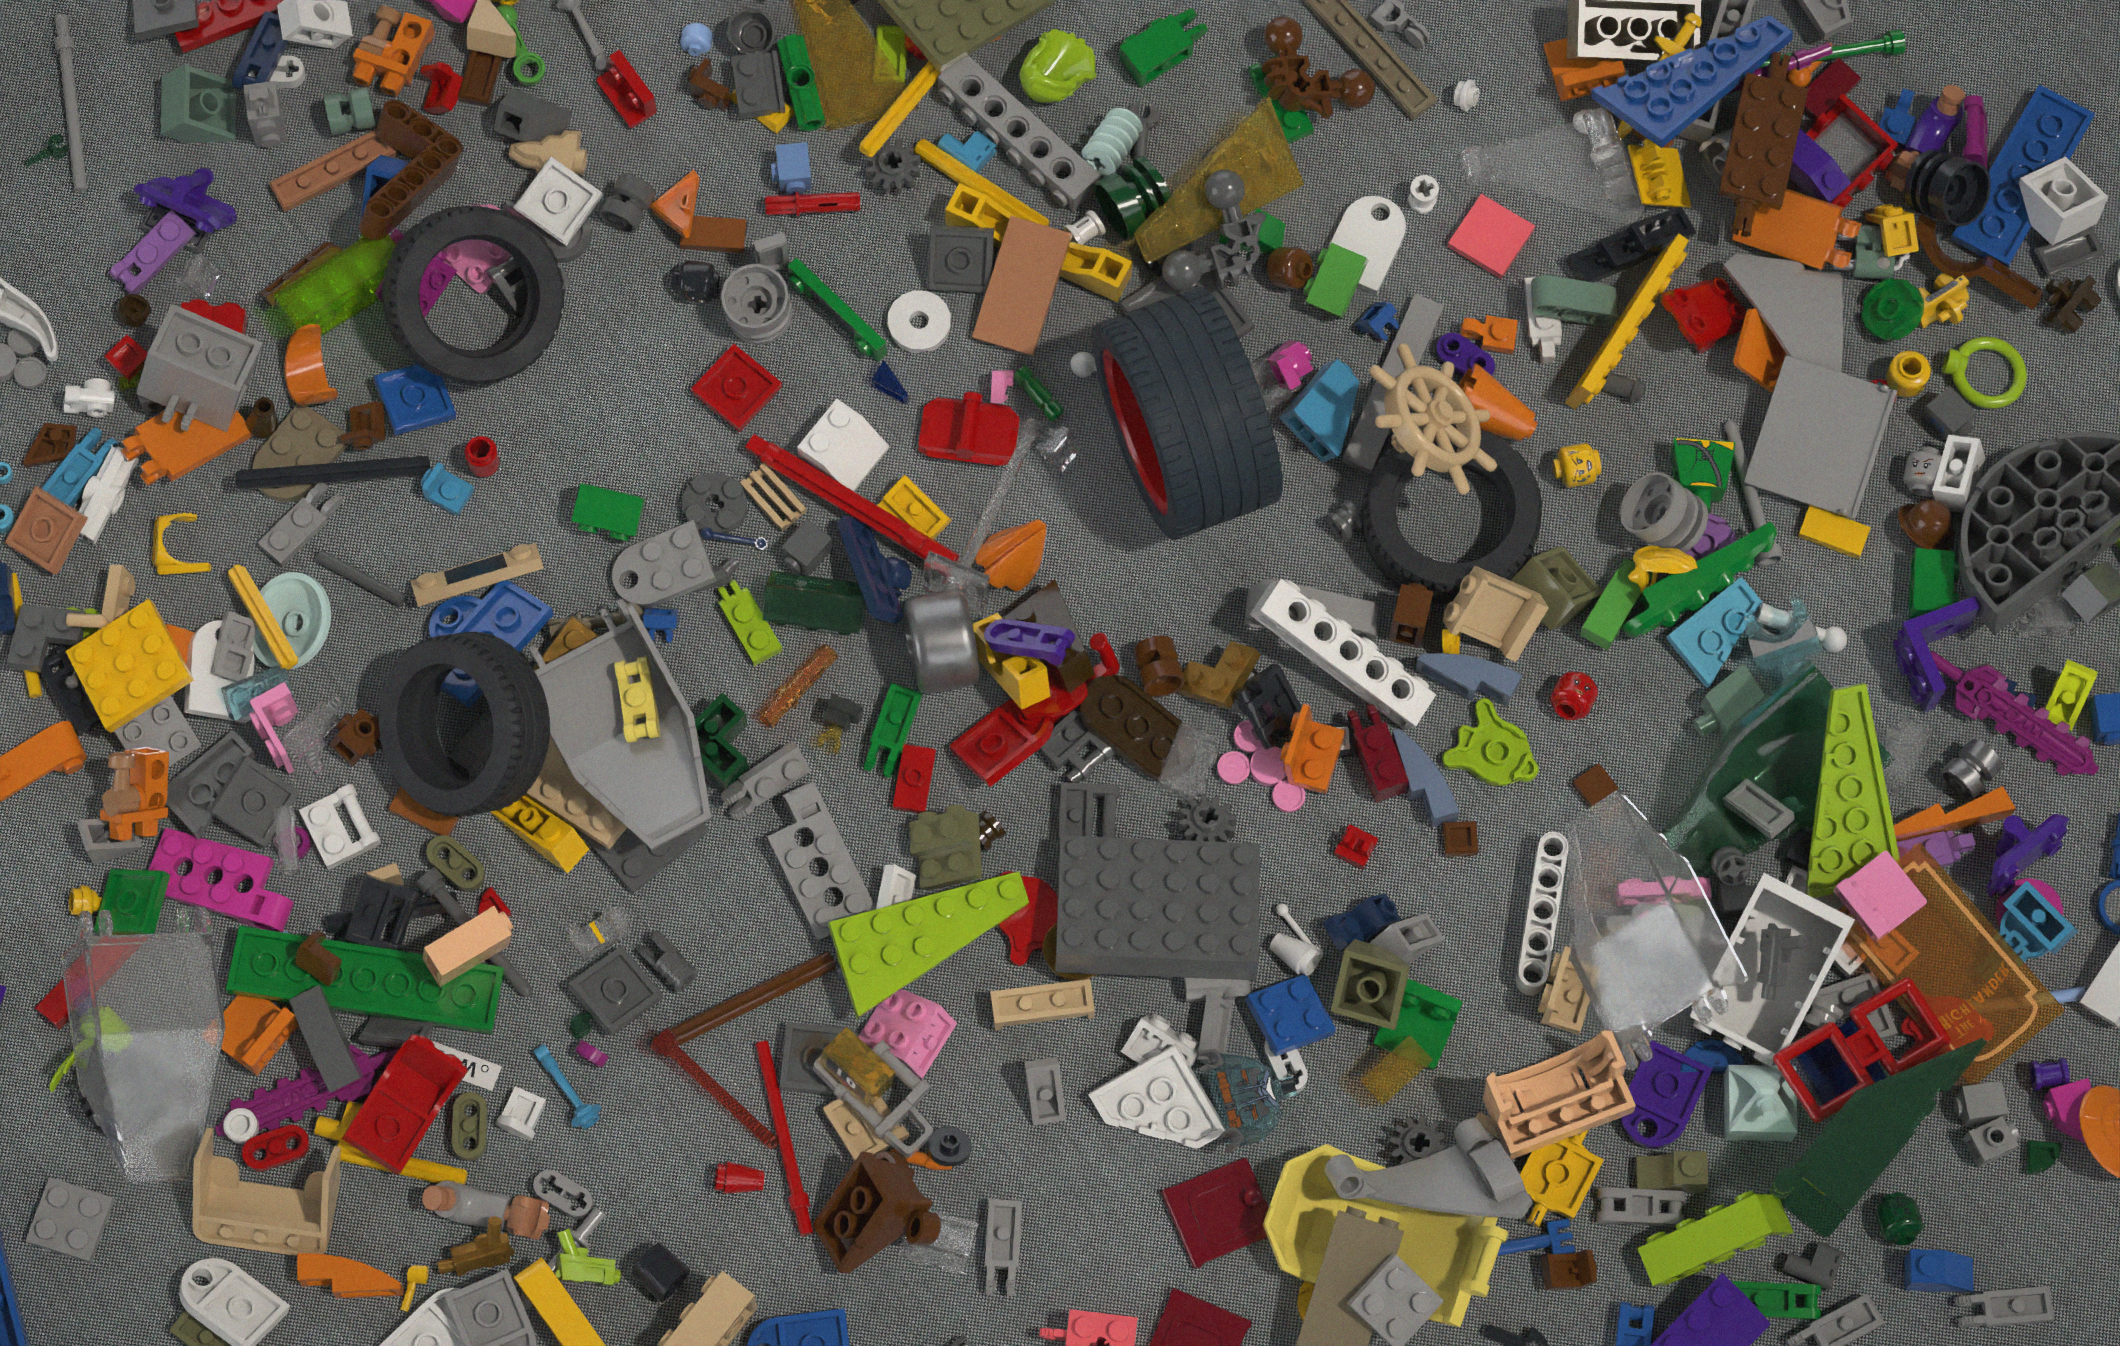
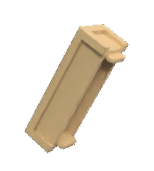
M1090 979L990 991L995 1031L1001 1030L1003 1026L1083 1016L1093 1019L1095 1015Z

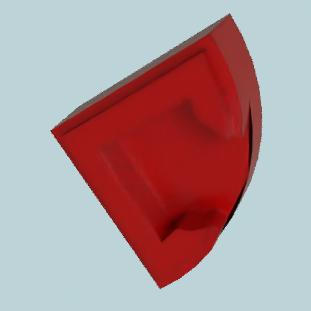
M492 887L483 894L478 915L495 906L498 913L504 911L508 917L512 915L511 911Z

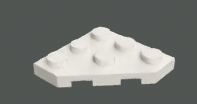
M1177 1044L1108 1081L1088 1094L1105 1124L1129 1128L1141 1134L1183 1143L1184 1146L1195 1149L1218 1138L1226 1130L1225 1125Z

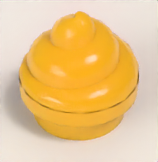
M80 885L79 888H71L69 895L70 915H77L79 919L89 918L93 912L100 909L102 898L98 896L96 891L86 885Z

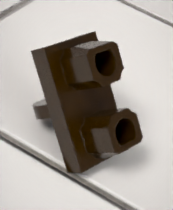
M2090 275L2084 281L2077 279L2073 283L2067 277L2061 282L2051 280L2046 285V290L2050 295L2046 303L2053 308L2042 322L2048 328L2058 326L2067 334L2075 333L2084 321L2073 311L2077 305L2085 313H2088L2096 308L2102 300L2092 288L2096 281Z

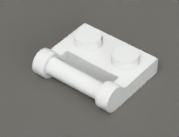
M353 784L345 785L335 793L299 810L328 870L377 847L381 843L378 834L372 831L356 799L357 792ZM343 803L361 837L355 843H352L335 807Z

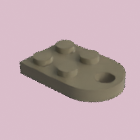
M296 405L257 452L253 462V469L335 463L349 446V444L341 442L340 435L346 433L307 405ZM317 484L281 486L277 489L269 487L259 489L265 496L274 501L293 502L305 497Z

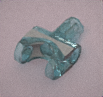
M1799 595L1790 597L1794 611L1792 613L1793 621L1790 629L1784 633L1774 634L1768 632L1761 623H1758L1753 610L1744 613L1749 645L1760 673L1779 668L1790 700L1818 690L1806 658L1823 652L1814 621Z

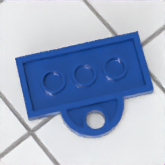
M504 580L498 582L483 600L473 596H457L443 602L430 618L429 634L430 637L462 632H484L503 639L521 652L554 615V612L550 606L511 581ZM451 614L458 615L455 622L451 624L442 623L446 616ZM454 668L448 674L440 688L441 691L469 709L483 694L476 681L459 668Z

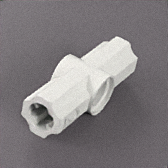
M119 446L111 447L97 476H92L85 486L82 496L83 503L79 512L87 516L88 519L78 536V539L85 543L96 544L110 515H114L119 510L124 499L125 486L137 465L138 458L128 461L121 453L123 448Z

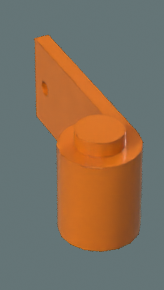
M70 721L53 724L0 756V803L53 770L72 774L83 768L87 755Z

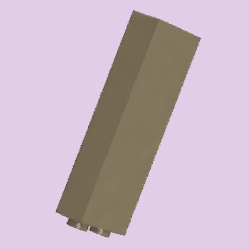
M1347 1206L1346 1212L1338 1210L1296 1346H1369L1373 1329L1347 1303L1392 1253L1397 1255L1404 1234L1403 1230L1398 1229L1399 1222L1381 1216L1379 1221L1375 1222L1365 1218L1367 1212Z

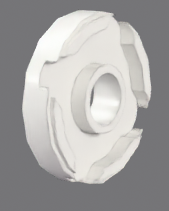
M914 290L902 294L893 302L888 312L887 327L891 339L901 349L911 353L930 352L936 350L946 341L951 328V314L947 304L938 295L928 291ZM915 316H923L928 320V324L924 328L917 329L910 324V321Z

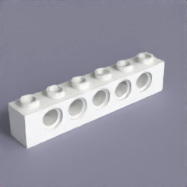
M1279 579L1269 584L1250 613L1253 618L1367 703H1373L1379 712L1403 730L1417 726L1436 696L1435 693L1428 689L1429 684L1420 677L1409 675L1403 670L1404 666L1398 660L1392 657H1385L1377 651L1378 646L1374 642L1357 636L1351 631L1352 627L1346 621L1333 618L1325 612L1326 607L1315 599L1309 600L1300 593V588L1292 581ZM1289 606H1293L1298 613L1297 621L1290 618L1288 614ZM1316 625L1323 630L1324 637L1322 641L1315 636L1314 628ZM1342 644L1349 650L1348 660L1344 659L1340 653ZM1367 664L1372 665L1375 670L1374 679H1371L1366 673ZM1393 683L1397 684L1401 690L1399 698L1395 697L1392 693Z

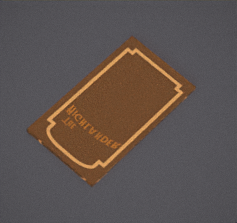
M1919 842L1901 857L1897 864L1926 898V905L1876 943H1874L1845 905H1843L1838 911L1855 919L1845 941L1885 988L1905 977L1913 980L1951 1037L1950 1045L1940 1050V1052L1969 1085H1976L2054 1019L2062 1016L2065 1009ZM1904 993L1895 998L1930 1040L1934 1039V1036L1907 995Z

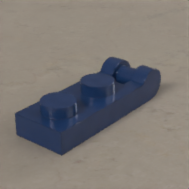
M265 11L233 76V88L243 90V85L270 81L289 42L282 38L278 14ZM251 70L258 72L256 78L249 76Z

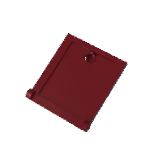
M1247 1157L1176 1186L1164 1188L1160 1192L1194 1269H1199L1207 1262L1268 1238L1263 1223L1269 1207Z
M1173 1288L1169 1293V1301L1150 1346H1241L1246 1332L1252 1326V1321Z

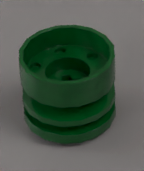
M1144 156L1135 159L1133 166L1131 164L1123 166L1124 180L1114 172L1094 183L1095 194L1101 209L1114 230L1126 241L1147 230L1145 217L1153 224H1158L1162 221V216L1168 218L1175 214L1174 201L1165 180L1155 166Z

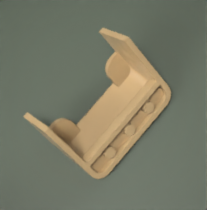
M206 1128L194 1158L192 1228L195 1236L205 1243L297 1256V1253L324 1254L330 1240L340 1187L341 1147L334 1146L325 1172L317 1171L311 1173L305 1182V1189L300 1190L239 1181V1168L236 1163L229 1158L213 1155V1128Z

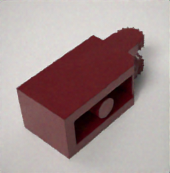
M1373 703L1366 705V714L1372 726L1364 729L1361 726L1358 714L1354 710L1346 712L1354 735L1355 753L1375 803L1406 793L1409 779L1387 724L1381 721Z

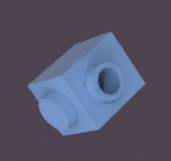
M807 142L776 145L777 162L771 163L772 180L773 182H779L780 193L787 192L788 194L795 195V191H799V194H802L806 190H812Z

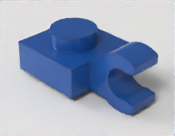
M1905 88L1902 89L1895 110L1886 107L1879 127L1898 143L1897 147L1901 149L1905 148L1916 117L1907 114L1915 92Z

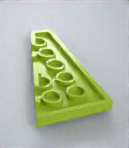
M1866 683L1832 689L1830 692L1805 894L1812 898L1835 894L1833 890L1836 885L1845 878L1849 879L1884 851H1888L1901 867Z
M1020 871L830 921L828 924L856 1018L859 1019L876 1005L884 1002L894 993L911 984L950 958L954 953L966 945L968 946L977 940L978 937L1029 904Z

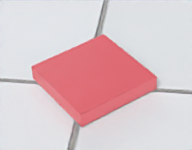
M1481 194L1448 242L1447 247L1502 279L1535 230V225Z

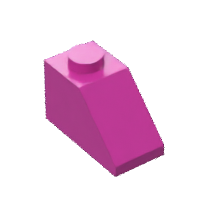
M2088 1078L2050 1089L2044 1096L2045 1101L2042 1103L2045 1116L2048 1120L2053 1121L2055 1129L2085 1143L2080 1127L2079 1112L2084 1095L2092 1088Z

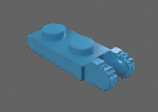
M96 427L91 429L81 443L75 445L42 488L73 507L83 494L89 479L92 476H97L111 447H118V442L113 438L107 440L97 454L94 455L90 451L102 437V431Z

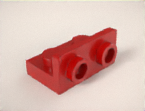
M619 49L609 55L611 68L599 76L596 81L628 127L634 128L657 113L655 97Z

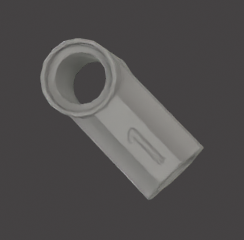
M1184 978L1186 1002L1206 1001L1207 995H1218L1229 1003L1245 1002L1248 994H1251L1250 980Z

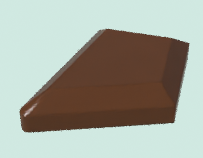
M45 422L23 461L24 467L63 461L75 447L78 427Z

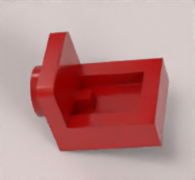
M443 62L422 66L420 73L432 80L423 109L432 115L451 112L458 101V92L463 77L455 73L450 65Z

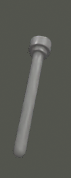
M1730 420L1725 423L1724 429L1728 441L1736 442L1733 459L1756 530L1766 524L1756 487L1743 483L1749 463L1737 424ZM1774 540L1773 548L1769 552H1760L1756 558L1759 566H1770L1782 561L1784 556L1780 544H1776Z

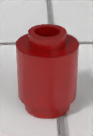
M477 436L466 444L464 453L471 473L478 477L493 475L500 464L497 447L493 440L485 436Z

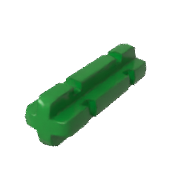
M1022 366L1014 373V380L1020 387L1024 386L1025 393L1039 409H1044L1043 413L1050 421H1055L1064 413L1063 406L1057 400H1053V395L1038 378H1034V373L1028 366Z

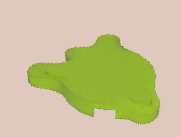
M1482 698L1478 700L1474 708L1478 726L1472 728L1468 725H1462L1458 729V745L1443 754V766L1450 770H1466L1472 773L1478 780L1493 786H1505L1518 781L1530 782L1534 780L1538 774L1539 767L1530 751L1527 741L1528 737L1516 725L1501 719L1489 699Z

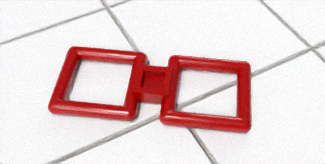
M1905 977L1850 1010V1017L1859 1031L1848 1038L1844 1037L1834 1022H1828L1774 1054L1773 1062L1813 1122H1822L1875 1089V1082L1865 1068L1879 1060L1891 1077H1897L1950 1045L1951 1037L1911 978ZM1905 993L1934 1036V1039L1896 1061L1866 1016ZM1829 1038L1859 1084L1819 1107L1790 1063V1060Z

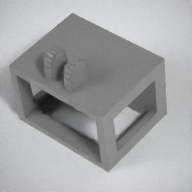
M172 304L147 353L136 394L166 406L161 420L163 422L169 423L175 414V410L185 414L181 421L180 429L188 431L193 419H197L227 432L251 383L263 342Z

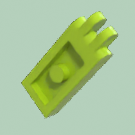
M734 579L729 582V586L734 594L729 596L723 585L717 588L722 598L718 605L754 666L783 651L780 642L747 587L740 589Z

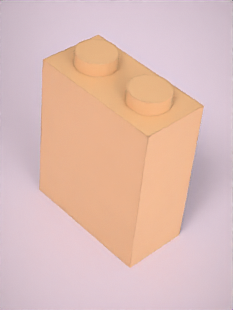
M495 906L424 947L422 959L439 987L507 948L511 940L513 925L504 911L498 913Z

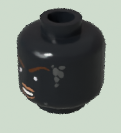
M686 260L680 270H674L672 289H678V296L682 301L707 304L712 297L717 298L720 272H715L712 263Z

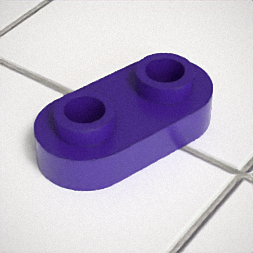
M1447 333L1438 340L1436 346L1437 359L1441 364L1452 362L1454 373L1460 377H1463L1469 368L1472 369L1475 362L1483 363L1485 366L1483 369L1493 376L1495 362L1491 355L1462 335ZM1455 344L1458 350L1450 351L1447 346Z

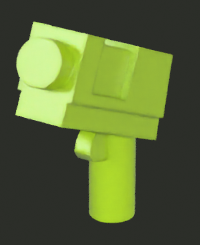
M570 1228L557 1233L564 1254H556L557 1270L554 1274L559 1281L599 1283L602 1286H613L614 1283H619L621 1271L615 1269L616 1260L587 1257L588 1249L576 1247Z

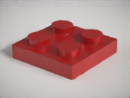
M733 343L691 388V393L740 433L782 388V382Z

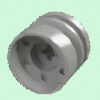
M751 264L742 266L730 274L723 285L721 299L728 325L735 336L746 343L756 345L772 343L782 337L791 325L793 308L787 284L780 273L769 266ZM762 305L763 308H761L760 313H754L757 310V306Z
M1653 472L1639 478L1629 488L1622 501L1620 516L1621 523L1626 530L1645 541L1647 545L1676 548L1685 553L1703 535L1707 526L1708 510L1701 498L1694 495L1690 490L1683 488L1675 479L1662 472Z

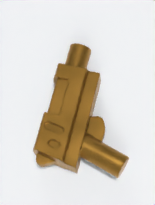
M496 1216L490 1217L488 1219L487 1233L478 1235L474 1238L473 1242L451 1247L452 1258L437 1262L440 1274L456 1271L458 1276L467 1274L466 1272L509 1263L510 1256H513L515 1252L509 1245L507 1232L501 1234V1218Z

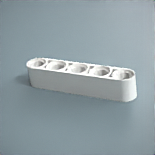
M1558 832L1544 834L1540 839L1535 854L1516 973L1517 988L1526 995L1540 993L1549 974L1568 854V841ZM1554 845L1560 850V854L1550 856L1544 851V847ZM1543 876L1551 877L1555 882V886L1546 888L1540 884L1539 878ZM1545 908L1549 911L1550 917L1540 919L1535 916L1534 909ZM1532 939H1539L1544 943L1545 949L1535 951L1529 946L1528 942ZM1534 971L1539 974L1540 981L1536 983L1528 982L1524 978L1523 973Z

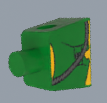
M1674 437L1670 450L1673 479L1679 482L1683 488L1690 490L1694 495L1701 498L1706 504L1709 514L1711 512V501L1719 502L1723 500L1736 442Z

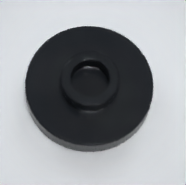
M942 1127L934 1130L932 1137L927 1141L928 1155L936 1163L944 1166L963 1164L970 1157L972 1142L969 1136L962 1130L954 1127Z

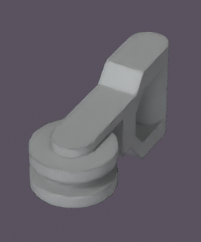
M1385 0L1369 16V20L1383 32L1396 30L1400 33L1409 24V27L1404 30V35L1416 48H1422L1430 40V34L1427 29L1405 12V5L1399 0ZM1393 10L1400 15L1395 21L1385 20Z

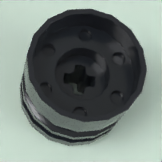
M1929 149L1916 158L1906 175L1904 186L1905 199L1910 209L1957 227L1967 226L1981 215L1989 200L1991 190L1990 175L1984 165L1940 149Z

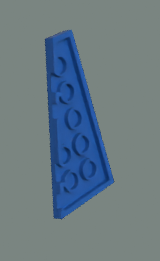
M1768 15L1737 28L1733 35L1721 40L1717 37L1706 41V46L1694 51L1689 48L1647 66L1646 71L1629 77L1628 74L1617 79L1616 84L1603 88L1601 85L1591 89V98L1662 148L1744 80L1746 73L1752 74L1770 59L1772 53L1780 51L1793 40V31Z

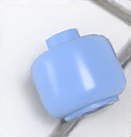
M691 23L683 28L680 39L682 50L688 51L691 56H699L700 53H706L711 49L712 32L706 25Z

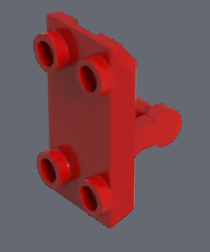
M1720 277L1663 292L1660 300L1667 312H1671L1679 323L1678 328L1687 341L1696 344L1694 347L1699 354L1713 347L1719 338L1740 332L1746 316L1745 308L1729 289L1728 283Z
M965 392L963 400L937 397L924 406L918 451L934 458L997 466L1014 463L1020 417L1010 406L982 403L983 396L977 392Z

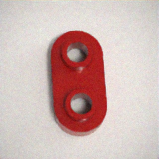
M287 1125L250 1138L243 1146L242 1157L251 1170L264 1172L303 1158L309 1151L310 1140L305 1130L300 1126ZM296 1139L299 1141L296 1149L287 1148L290 1140ZM264 1150L267 1152L263 1160L255 1159V1154L258 1151Z

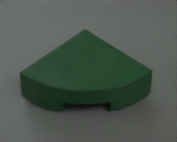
M2028 1140L2026 1143V1175L2040 1174L2049 1169L2060 1155L2062 1143Z

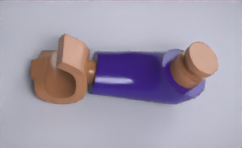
M1946 85L1943 88L1942 95L1934 98L1922 113L1911 132L1904 151L1898 153L1896 159L1884 175V178L1892 182L1891 186L1903 192L1906 175L1911 164L1925 151L1940 149L1960 123L1964 115L1962 102L1965 98V92L1960 87Z

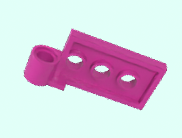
M165 827L149 870L165 871L170 874L164 898L229 916L242 924L276 932L284 931L294 902L289 898L264 890L274 864L272 858L204 838L198 840L194 835ZM185 861L193 862V869L189 874L185 876L178 875L177 871L180 864ZM212 871H223V878L219 883L208 884V876ZM247 878L252 879V889L246 893H239V883Z

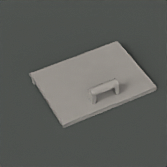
M1785 355L1743 483L1847 518L1856 519L1897 390L1889 389L1887 385L1880 386Z

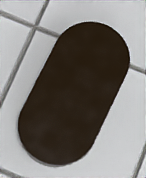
M1103 675L1096 677L1087 685L1088 695L1079 704V713L1084 725L1095 736L1141 773L1153 780L1172 781L1178 779L1189 770L1195 760L1196 749L1195 739L1186 724L1124 676Z

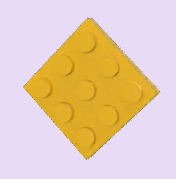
M147 599L66 651L104 728L110 733L194 681L161 615L150 599Z

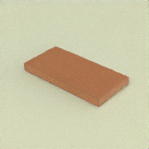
M1010 216L972 335L973 339L1034 357L1073 236L1071 233Z

